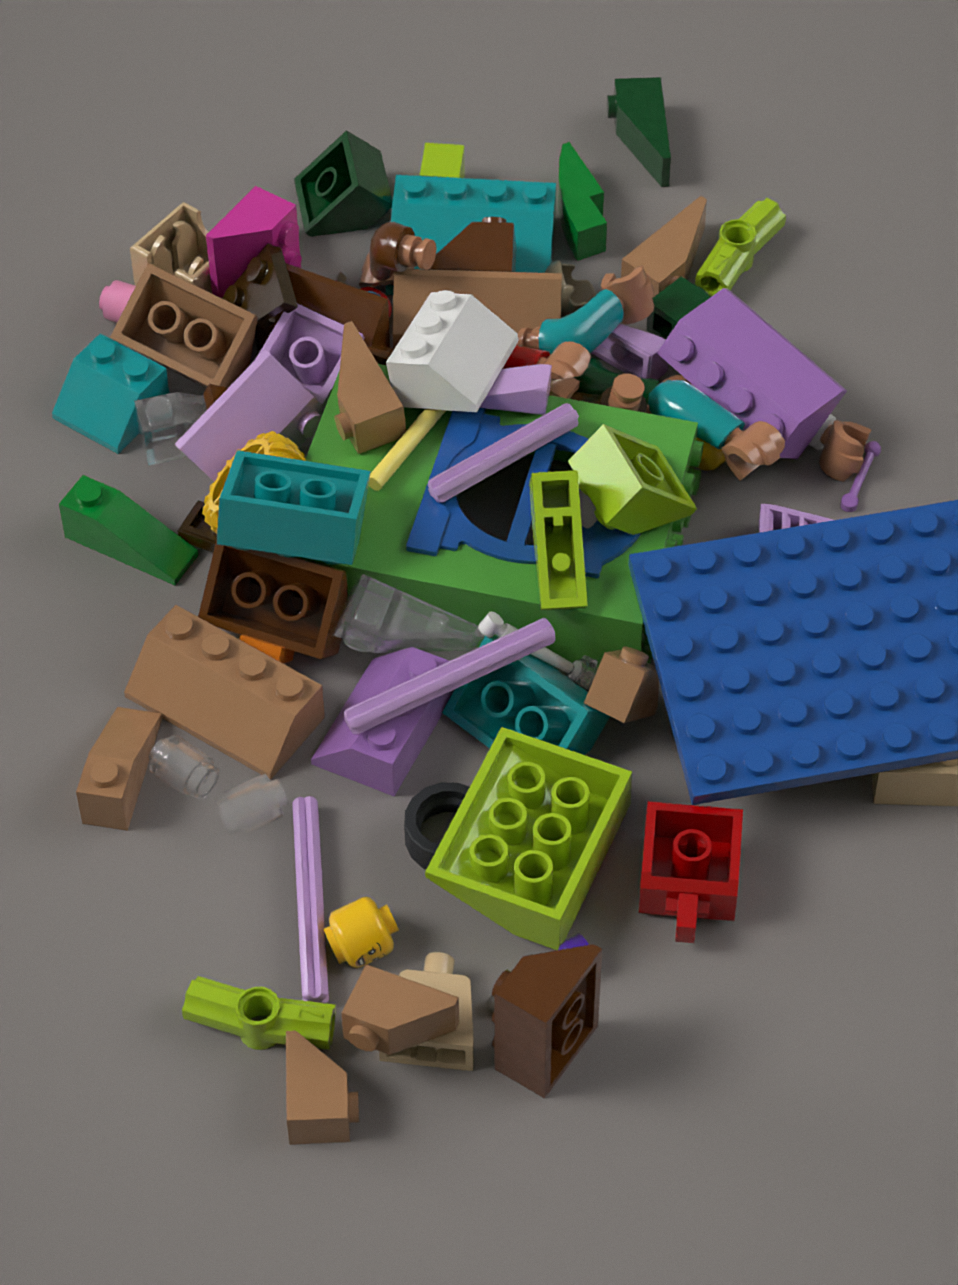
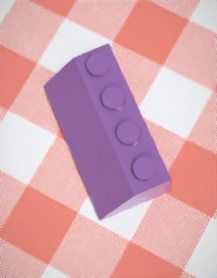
M723 288L682 317L657 352L659 356L698 390L745 422L743 430L757 421L773 425L785 440V448L780 453V458L798 459L847 392L846 389L727 288Z

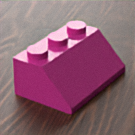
M255 186L206 234L212 294L220 298L224 296L227 288L233 285L247 269L249 262L257 257L268 243L282 249L285 263L301 268L302 257L299 247V225L296 204L258 186Z

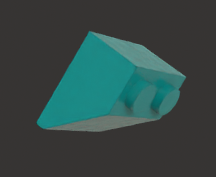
M100 333L73 359L52 411V417L61 424L119 454L171 402L167 370L164 366Z

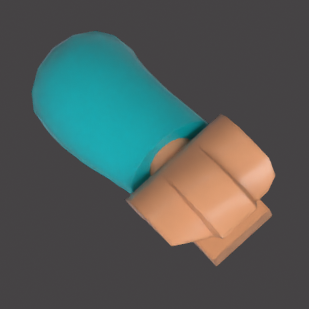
M643 265L634 268L631 274L616 279L614 273L605 274L601 282L602 290L583 307L562 318L545 319L541 327H535L533 330L521 328L518 332L519 341L517 345L545 350L551 355L559 344L575 342L586 348L590 354L603 343L620 322L623 324L636 323L645 319L653 312L654 303L652 297L654 295V288L649 274H645Z
M667 380L657 385L649 394L645 413L698 422L697 438L719 450L722 449L729 468L739 481L760 465H772L780 458V453L785 448L784 438L773 425L757 421L742 431L745 422L684 380Z

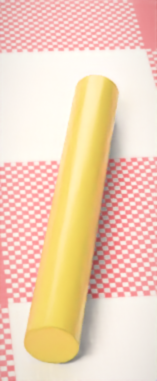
M423 410L371 472L370 488L379 491L446 410Z

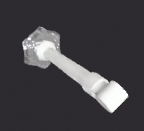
M489 612L478 625L480 632L490 638L496 635L499 639L518 630L508 623L504 624L501 616L495 612ZM546 647L531 653V655L566 672V677L589 692L598 670L596 667L597 660L585 655L571 663Z

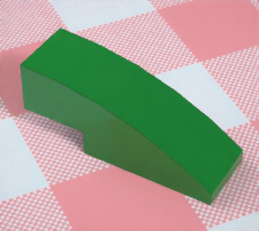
M567 142L562 144L559 158L558 210L567 244L576 260L579 261L606 252L607 221L603 217L604 191L572 144Z

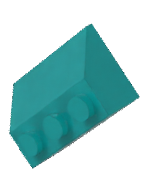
M237 450L219 498L217 544L232 546L237 550L243 551L258 550L277 553L282 557H303L321 560L327 564L352 565L360 540L371 471Z
M485 636L479 647L498 639V636L491 638ZM531 654L456 688L442 712L488 748H491L499 730L503 727L586 755L592 749L610 718L609 715L584 704L588 694L586 690L550 664Z

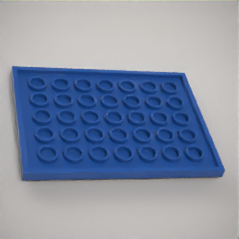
M958 500L629 554L628 566L692 805L958 759Z

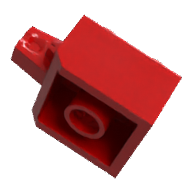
M648 801L638 913L677 916L675 942H695L697 918L735 921L743 809Z

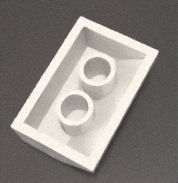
M447 290L431 292L386 361L390 385L402 405L407 408L477 412L519 341L518 334L471 294H455Z

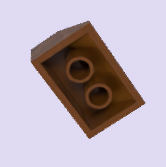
M286 263L297 304L342 325L352 321L358 332L364 335L366 345H382L390 348L388 299ZM283 311L275 315V323L268 328H256L259 351H261Z
M216 540L198 614L199 618L218 628L254 637L315 658L324 659L338 654L349 612L346 571L300 557H282L277 553L258 550H237L232 546L219 545Z
M591 944L527 955L520 959L512 971L506 969L501 973L492 989V996L494 997L492 1022L495 1023V1036L492 1041V1047L495 1048L496 1071L542 1098H546L598 1027L602 948Z

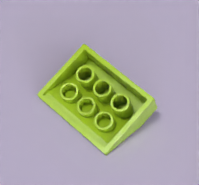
M501 727L425 871V878L515 936L558 950L559 946L565 941L630 807L632 771Z

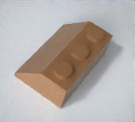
M147 263L110 338L205 388L209 384L229 388L250 364L258 317Z

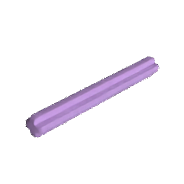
M546 618L537 620L344 711L345 722L353 734H360L553 644L556 640L555 631Z
M312 796L305 798L297 797L292 802L302 1000L327 1003L329 993L324 932L325 921L318 801Z

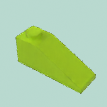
M578 470L532 473L529 489L541 610L587 608Z

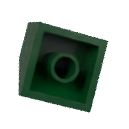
M347 130L294 178L304 231L310 237L367 230L392 207V196L381 151Z

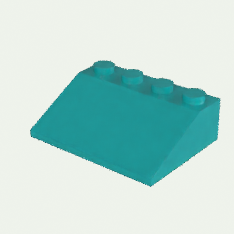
M396 175L391 222L394 221L411 227L415 236L421 237L422 241L426 238L434 240L436 243V254L471 222H482V219L485 217H501L506 219L507 223H514L516 237L515 272L544 273L548 265L551 264L556 218V183ZM386 285V295H393L394 285Z

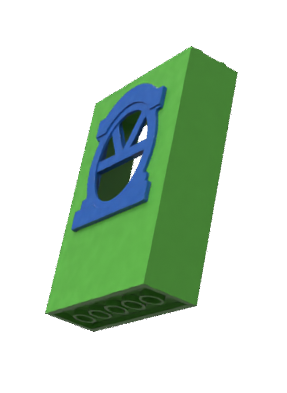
M378 364L390 383L387 365ZM338 372L306 456V461L372 472L398 440L358 454L350 439L343 440L341 438L334 418L335 415L340 414L337 397ZM549 395L546 414L564 403H568L577 411L579 424L577 427L527 454L533 456V460L507 541H503L483 532L472 524L462 512L456 495L443 503H438L428 491V481L543 415L479 408L477 412L446 410L379 491L368 487L360 540L353 564L334 565L327 564L321 560L303 559L346 571L349 605L346 622L479 648L485 635L480 632L478 625L489 612L497 613L503 619L504 624L508 623L517 629L546 618L555 631L556 639L553 644L546 646V648L573 663V667L580 664L585 669L597 671L605 652L622 650L624 646L645 653L649 656L647 663H652L653 656L628 566L629 554L682 546L684 535L679 533L682 532L683 527L688 528L691 516L635 535L616 528L610 530L598 520L589 529L582 526L588 606L587 608L541 610L534 545H526L532 528L529 483L532 473L549 472L553 460L569 463L568 460L604 424L658 446L690 498L692 495L697 496L701 480V470L694 469V467L700 466L704 442L697 441L698 422ZM404 407L406 431L424 409Z

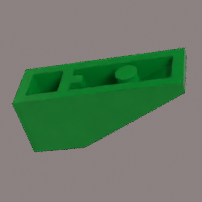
M85 475L80 477L59 503L65 538L174 586L198 557L197 549L120 490Z

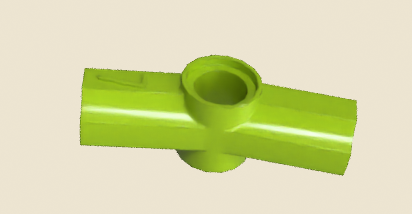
M766 198L764 201H757L739 219L725 222L720 228L717 244L696 274L695 285L703 288L710 296L715 295L723 288L731 291L741 273L748 271L752 267L754 255L785 226L786 215L781 211L779 204Z
M197 976L195 980L191 981L186 991L182 1016L183 1019L238 1035L246 1046L255 1050H265L276 1043L286 1044V1031H297L316 1048L329 1050L335 1032L336 1004L278 998L271 989L262 986L243 990ZM261 1015L268 1017L262 1021L250 1020L253 1017Z

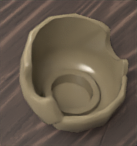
M557 260L548 265L544 273H562V318L583 307L596 296V293L589 280L573 279L571 273L575 269L574 264H561V261Z

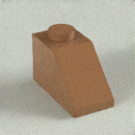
M624 646L622 650L605 652L584 704L623 723L655 715L659 697V679L656 667L647 663L648 655L634 648Z
M366 964L341 1013L343 1037L361 1050H377L388 1055L456 1031L460 1023L459 997Z
M286 1031V1113L289 1145L350 1142V1123L359 1122L358 1092H349L347 1072L297 1031Z

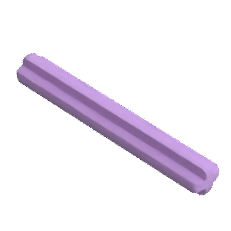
M564 403L438 474L428 481L430 495L438 503H443L578 426L579 415L570 404Z

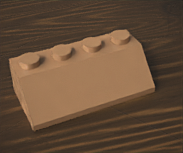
M406 269L402 273L394 271L393 349H395L431 292L447 290L455 294H471L517 334L521 328L533 330L535 327H541L545 319L561 318L562 273Z
M175 605L148 633L124 691L127 699L150 712L162 713L164 720L270 780L325 718L321 684L178 605Z

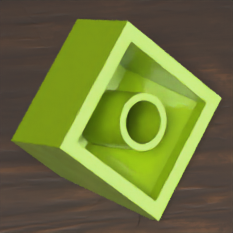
M603 424L568 460L572 469L578 470L579 489L590 497L596 507L594 510L596 518L610 530L616 528L635 535L691 516L697 510L658 446Z

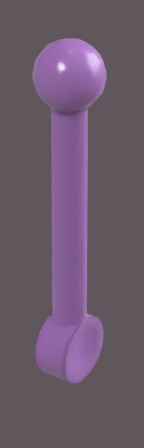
M870 441L865 445L864 451L866 455L861 469L857 473L850 492L843 495L840 506L846 512H853L857 509L859 490L873 458L877 457L881 452V446L876 441Z

